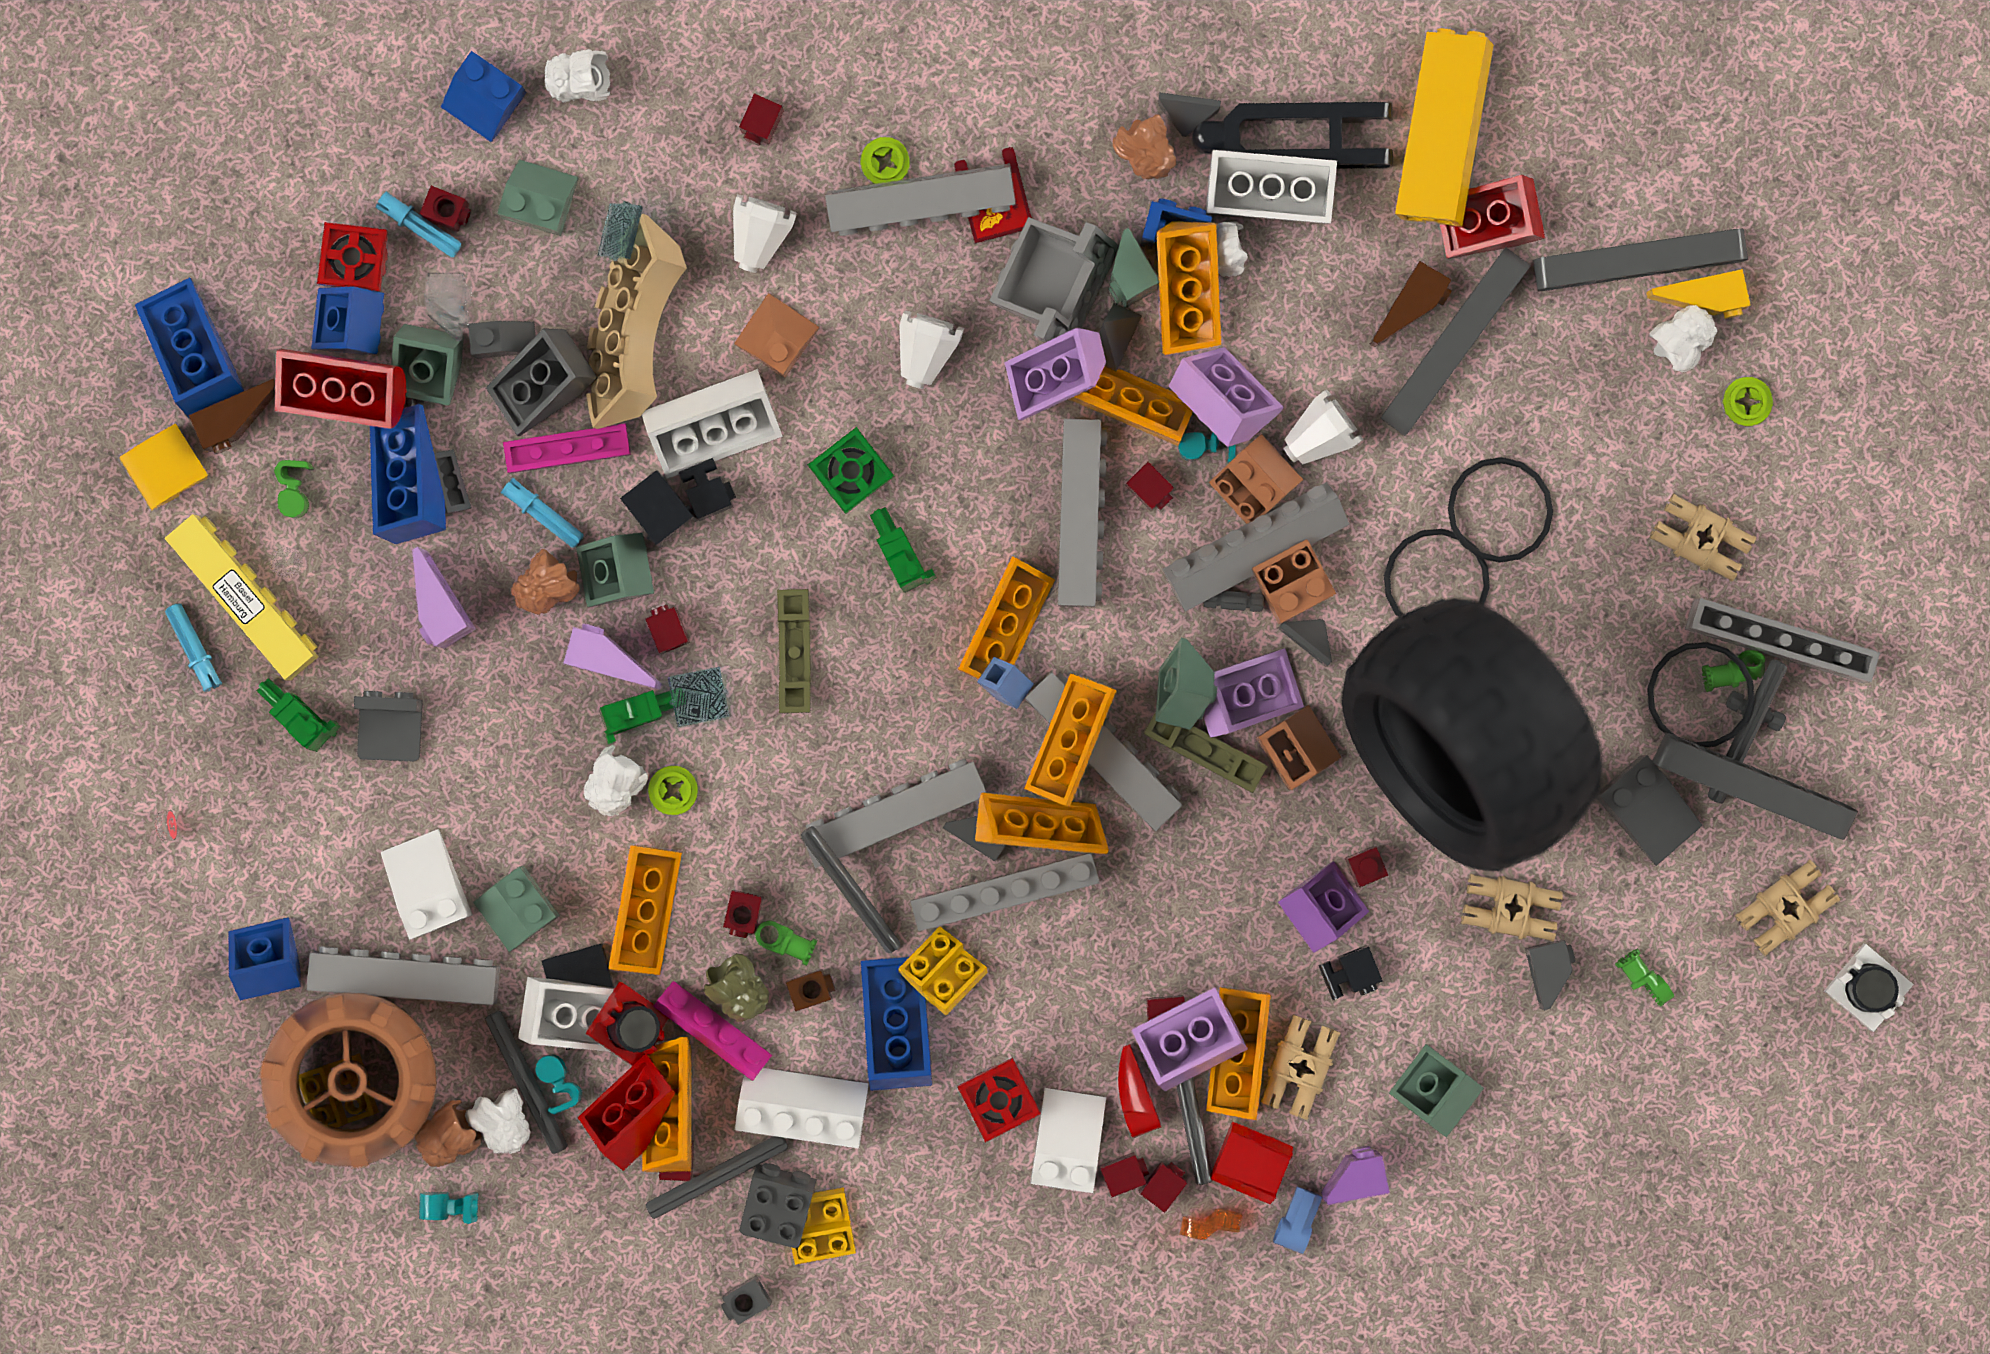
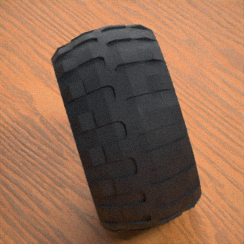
M1460 598L1438 599L1427 606L1424 605L1406 612L1373 636L1360 651L1357 659L1346 670L1341 697L1343 716L1352 742L1369 773L1392 805L1423 838L1443 854L1464 866L1478 870L1500 872L1503 869H1509L1516 864L1545 853L1578 824L1589 809V806L1600 794L1603 771L1602 752L1594 726L1578 695L1552 659L1526 632L1498 611L1482 603Z

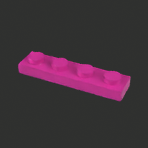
M625 423L600 429L592 428L503 442L507 473L509 474L631 455L627 425Z
M672 981L653 1006L752 1081L772 1056L674 981Z

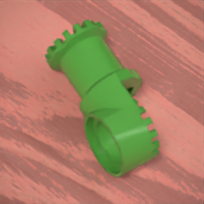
M1747 650L1738 655V658L1745 665H1748V663L1750 665L1753 663L1758 665L1754 667L1746 666L1752 680L1756 681L1757 677L1761 679L1764 676L1765 656L1762 653ZM1732 660L1728 661L1725 665L1702 666V676H1706L1703 678V680H1706L1703 682L1706 692H1711L1714 688L1730 685L1735 688L1739 686V682L1746 681L1739 666Z
M771 920L762 922L757 927L755 933L758 944L763 948L780 955L787 954L802 960V964L807 966L818 941L814 938L810 941L796 935L792 929ZM769 925L774 926L779 934L778 939L770 944L765 943L760 936L762 928Z
M1638 948L1629 952V957L1625 955L1626 959L1622 957L1615 963L1616 967L1622 968L1632 982L1630 986L1633 990L1645 985L1647 991L1651 990L1649 994H1654L1652 998H1657L1655 1002L1660 1007L1675 997L1664 979L1659 974L1656 975L1654 970L1648 969L1639 956L1640 951Z

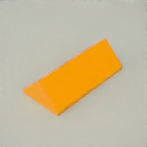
M1172 221L1157 231L1162 352L1164 355L1221 345L1216 224Z
M1105 366L1095 387L1069 398L1073 402L1177 446L1182 439L1193 412L1178 398L1175 392L1119 368L1116 372Z
M1012 556L958 670L979 680L993 657L1014 665L1055 579Z
M1070 673L1025 785V790L1070 807L1116 693L1115 689Z
M981 793L979 797L975 841L1107 854L1109 851L1096 804L1072 802L1070 807L1050 799Z
M630 845L608 969L660 975L682 853L641 845Z
M1220 987L1219 995L1235 1021L1248 1050L1211 1068L1206 1111L1257 1120L1271 995L1267 992Z
M680 1037L655 1045L657 1047L656 1052L648 1055L673 1088L675 1094L647 1150L642 1153L643 1172L691 1171L692 1049L688 1038Z

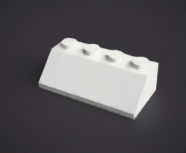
M1212 150L1206 200L1207 214L1331 224L1337 161Z
M758 369L645 410L642 414L647 434L666 479L679 475V471L713 458L714 461L782 437Z
M762 1068L753 1081L745 1075L743 1077L735 1130L859 1148L869 1083Z

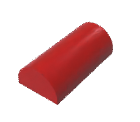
M288 349L276 350L275 411L389 429L396 426L400 420L406 399V377L400 366Z

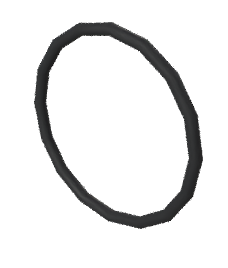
M1499 457L1481 460L1463 471L1452 487L1448 503V514L1451 529L1464 548L1478 558L1501 563L1520 560L1539 547L1549 533L1553 507L1550 491L1537 472L1523 462ZM1502 463L1519 467L1535 479L1544 493L1547 515L1543 531L1531 546L1518 554L1499 557L1482 553L1465 540L1456 524L1454 504L1457 491L1468 475L1483 466Z
M1446 529L1422 530L1404 539L1390 555L1384 573L1385 596L1397 617L1403 613L1399 610L1391 594L1390 574L1396 557L1408 544L1423 536L1444 535L1458 540L1454 532ZM1464 537L1469 544H1471L1479 550V548H1477L1472 542H1470L1466 537ZM1476 556L1482 568L1484 586L1479 603L1485 604L1490 589L1488 566L1484 559Z
M1709 642L1686 643L1668 652L1653 669L1647 688L1649 711L1657 727L1663 733L1675 735L1662 723L1655 709L1653 689L1660 670L1672 657L1689 649L1708 648L1725 654L1739 666L1747 682L1748 703L1742 720L1730 733L1714 741L1693 742L1705 748L1716 747L1734 738L1748 722L1755 702L1753 680L1744 662L1729 649Z

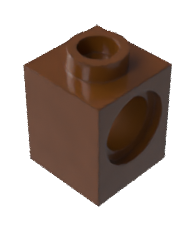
M823 969L786 981L795 1012L831 1000V992L836 991L830 973L824 975ZM807 981H816L820 985L821 992L819 996L811 998L804 993L803 987Z

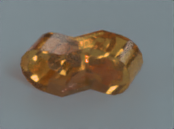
M1218 1208L1206 1219L1183 1216L1179 1234L1190 1238L1207 1240L1218 1229L1240 1232L1243 1214Z

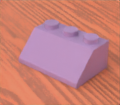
M1077 327L1004 362L1018 420L1031 417L1096 386L1106 363L1098 332Z
M1225 347L1182 358L1169 384V387L1178 398L1227 447L1250 440L1283 409V406Z
M1215 987L1132 1029L1158 1086L1164 1091L1248 1050L1235 1021Z

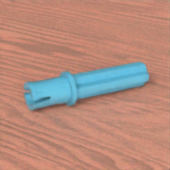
M387 191L376 204L375 208L392 217L398 222V226L402 227L404 225L448 256L454 257L461 248L460 241L413 211L414 207L412 205L408 207Z
M514 478L505 485L501 494L517 504L522 509L521 512L523 514L526 512L572 548L582 541L583 533L538 499L539 495L537 493L533 494Z
M174 604L168 607L165 613L190 661L188 666L190 669H194L203 687V691L208 692L211 691V687L213 689L222 685V682L219 680L210 662L212 657L206 654L182 604Z

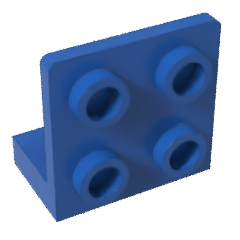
M1159 199L1158 202L1152 201L1140 246L1152 249L1154 242H1157V231L1162 229L1166 222L1211 223L1212 217L1206 215V210L1198 207L1189 206L1188 210L1177 208L1176 202L1167 199Z

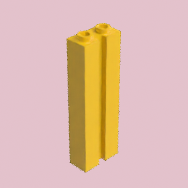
M1439 28L1437 32L1426 33L1395 214L1402 220L1424 223L1436 222L1442 225L1460 227L1463 225L1494 47L1493 43L1482 32L1468 31L1467 35L1455 34L1454 30Z

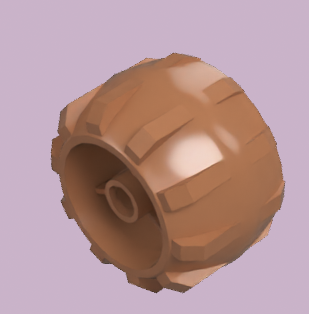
M364 993L327 995L311 1001L295 1011L281 1024L271 1039L260 1070L262 1098L267 1112L265 1116L271 1128L276 1129L290 1146L301 1153L300 1157L313 1163L317 1161L333 1166H350L353 1169L369 1166V1164L387 1158L401 1148H404L418 1133L428 1118L435 1099L437 1086L434 1055L422 1029L410 1015L397 1005L383 998ZM351 1030L373 1036L391 1052L399 1072V1088L396 1098L368 1085L367 1070L361 1063L352 1060ZM343 1031L344 1061L331 1071L328 1078L329 1089L305 1104L299 1089V1071L304 1056L320 1038L334 1032ZM343 1072H355L358 1076V1084L353 1088H345L340 1082ZM363 1092L392 1106L376 1122L357 1129L332 1127L320 1121L309 1111V1109L331 1095L342 1101H352L360 1097Z

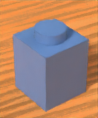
M993 657L977 681L996 700L1015 709H1018L1034 685L1014 665L996 657Z

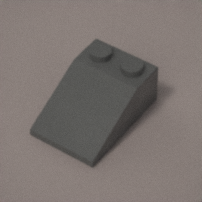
M543 328L485 388L515 434L521 436L576 399L597 376L566 329Z
M1640 755L1601 789L1597 797L1602 806L1655 866L1703 826L1668 778L1647 755Z

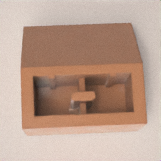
M1261 434L1209 483L1243 521L1248 524L1257 517L1265 515L1303 479Z
M1307 539L1252 568L1261 592L1278 624L1336 594Z
M1309 705L1256 737L1288 790L1296 788L1342 758Z

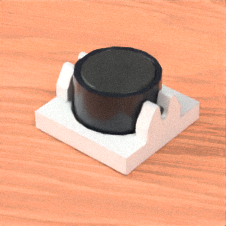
M1863 944L1826 987L1824 992L1870 1031L1874 1032L1884 1019H1888L1895 1014V1008L1903 1004L1904 995L1914 984L1867 944Z

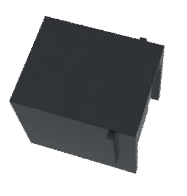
M658 470L620 498L648 534L646 538L650 542H654L661 549L663 548L661 543L671 537L679 527L690 520H693L695 523L698 521L692 514L693 509L689 505H685Z

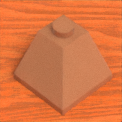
M768 293L734 345L783 378H786L820 327Z

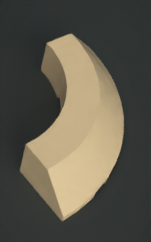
M641 214L637 219L639 220L638 224L637 221L635 222L637 227L636 234L634 231L633 242L630 245L628 244L627 247L628 249L631 248L629 250L630 256L619 257L618 261H611L607 287L601 286L595 308L602 309L598 317V329L590 327L587 349L594 350L590 355L588 364L597 378L591 383V393L586 394L592 427L595 429L640 417L657 398L653 378V350L656 331L666 301L687 267L680 246L645 214ZM629 232L627 233V234H628V237H627V235L625 236L626 241H627V239H628V238L630 237V235H631V234H629ZM625 248L623 249L624 252H622L620 256L625 254Z

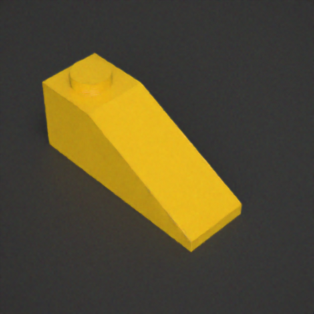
M1743 269L1652 288L1646 292L1648 299L1686 308L1689 305H1697L1700 309L1706 310L1710 315L1723 314L1724 319L1743 315L1742 310L1751 306Z

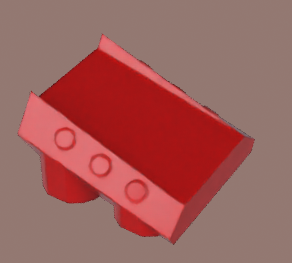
M1232 1122L1211 1172V1180L1271 1204L1276 1199V1194L1290 1159L1293 1157V1146L1272 1136L1264 1135L1249 1127Z

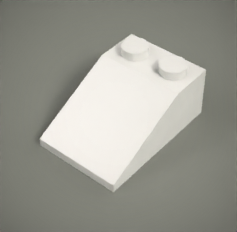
M439 829L381 852L395 903L409 940L473 915Z
M527 977L518 1038L533 1045L609 1051L585 1033L615 988L556 979Z
M1045 1088L1031 1184L1093 1193L1106 1097Z

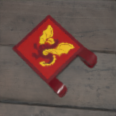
M1013 147L1003 149L1002 157L1004 164L1010 163L1016 199L1015 204L1010 205V210L993 213L991 208L979 210V215L968 217L975 244L1021 232L1028 217L1032 218ZM959 160L954 163L955 172L968 170L965 160Z

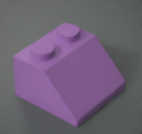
M1334 861L1278 901L1313 953L1337 940L1369 912Z
M1370 1146L1353 1148L1352 1154L1345 1155L1321 1191L1322 1199L1326 1204L1331 1205L1390 1193L1382 1155L1377 1150L1371 1149Z

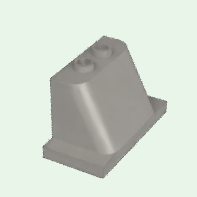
M1028 217L1018 240L1012 246L1011 255L1005 268L1001 270L998 276V283L989 301L1007 312L1038 325L1033 335L1043 343L1077 327L1082 328L1119 245L1097 226L1087 222L1078 236Z

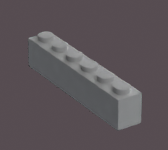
M1010 163L827 191L825 195L831 232L839 231L840 236L857 233V228L869 227L870 231L884 230L888 228L889 223L900 222V226L918 224V219L930 217L931 222L944 221L949 219L948 214L961 213V217H971L979 215V210L991 208L993 213L1010 210V205H1014L1016 201Z
M1064 419L1058 579V606L1095 608L1096 601H1102V582H1096V572L1103 569V551H1097V540L1104 538V520H1098V508H1104L1105 489H1099V477H1105L1106 459L1100 458V446H1106L1107 428H1101V420Z
M1325 482L1320 486L1313 487L1307 493L1285 502L1275 510L1257 517L1254 521L1241 528L1230 531L1224 537L1202 546L1192 554L1174 561L1171 565L1163 568V572L1175 597L1186 612L1254 576L1252 568L1306 539L1312 545L1350 524L1338 496L1329 484Z
M1702 598L1693 600L1684 629L1860 683L1872 682L1880 652Z
M1051 672L1025 697L1029 704L1049 724L1068 680L1062 673L1055 676ZM1105 718L1088 764L1154 831H1157L1182 806L1178 801L1182 796L1171 784H1167L1164 787L1156 779L1160 773L1148 761L1143 765L1135 757L1138 751L1126 739L1121 743L1113 735L1116 728Z
M964 758L948 765L950 771L939 776L937 770L920 777L921 784L910 788L907 782L891 789L893 795L882 800L880 794L862 801L864 808L853 812L850 806L834 813L836 819L824 824L823 819H819L805 825L807 829L814 826L839 859L977 801L981 793L987 792L974 761L967 763ZM807 847L814 867H820L821 864Z
M1086 853L913 899L910 902L918 931L1095 885L1099 883L1092 853Z
M319 946V952L315 951L309 954L306 990L364 993L372 996L495 1005L498 1001L500 966H492L493 960L474 959V964L461 963V957L443 956V962L430 961L431 955L412 954V959L400 958L399 952L381 951V957L369 956V950L350 949V954L338 953L337 947Z

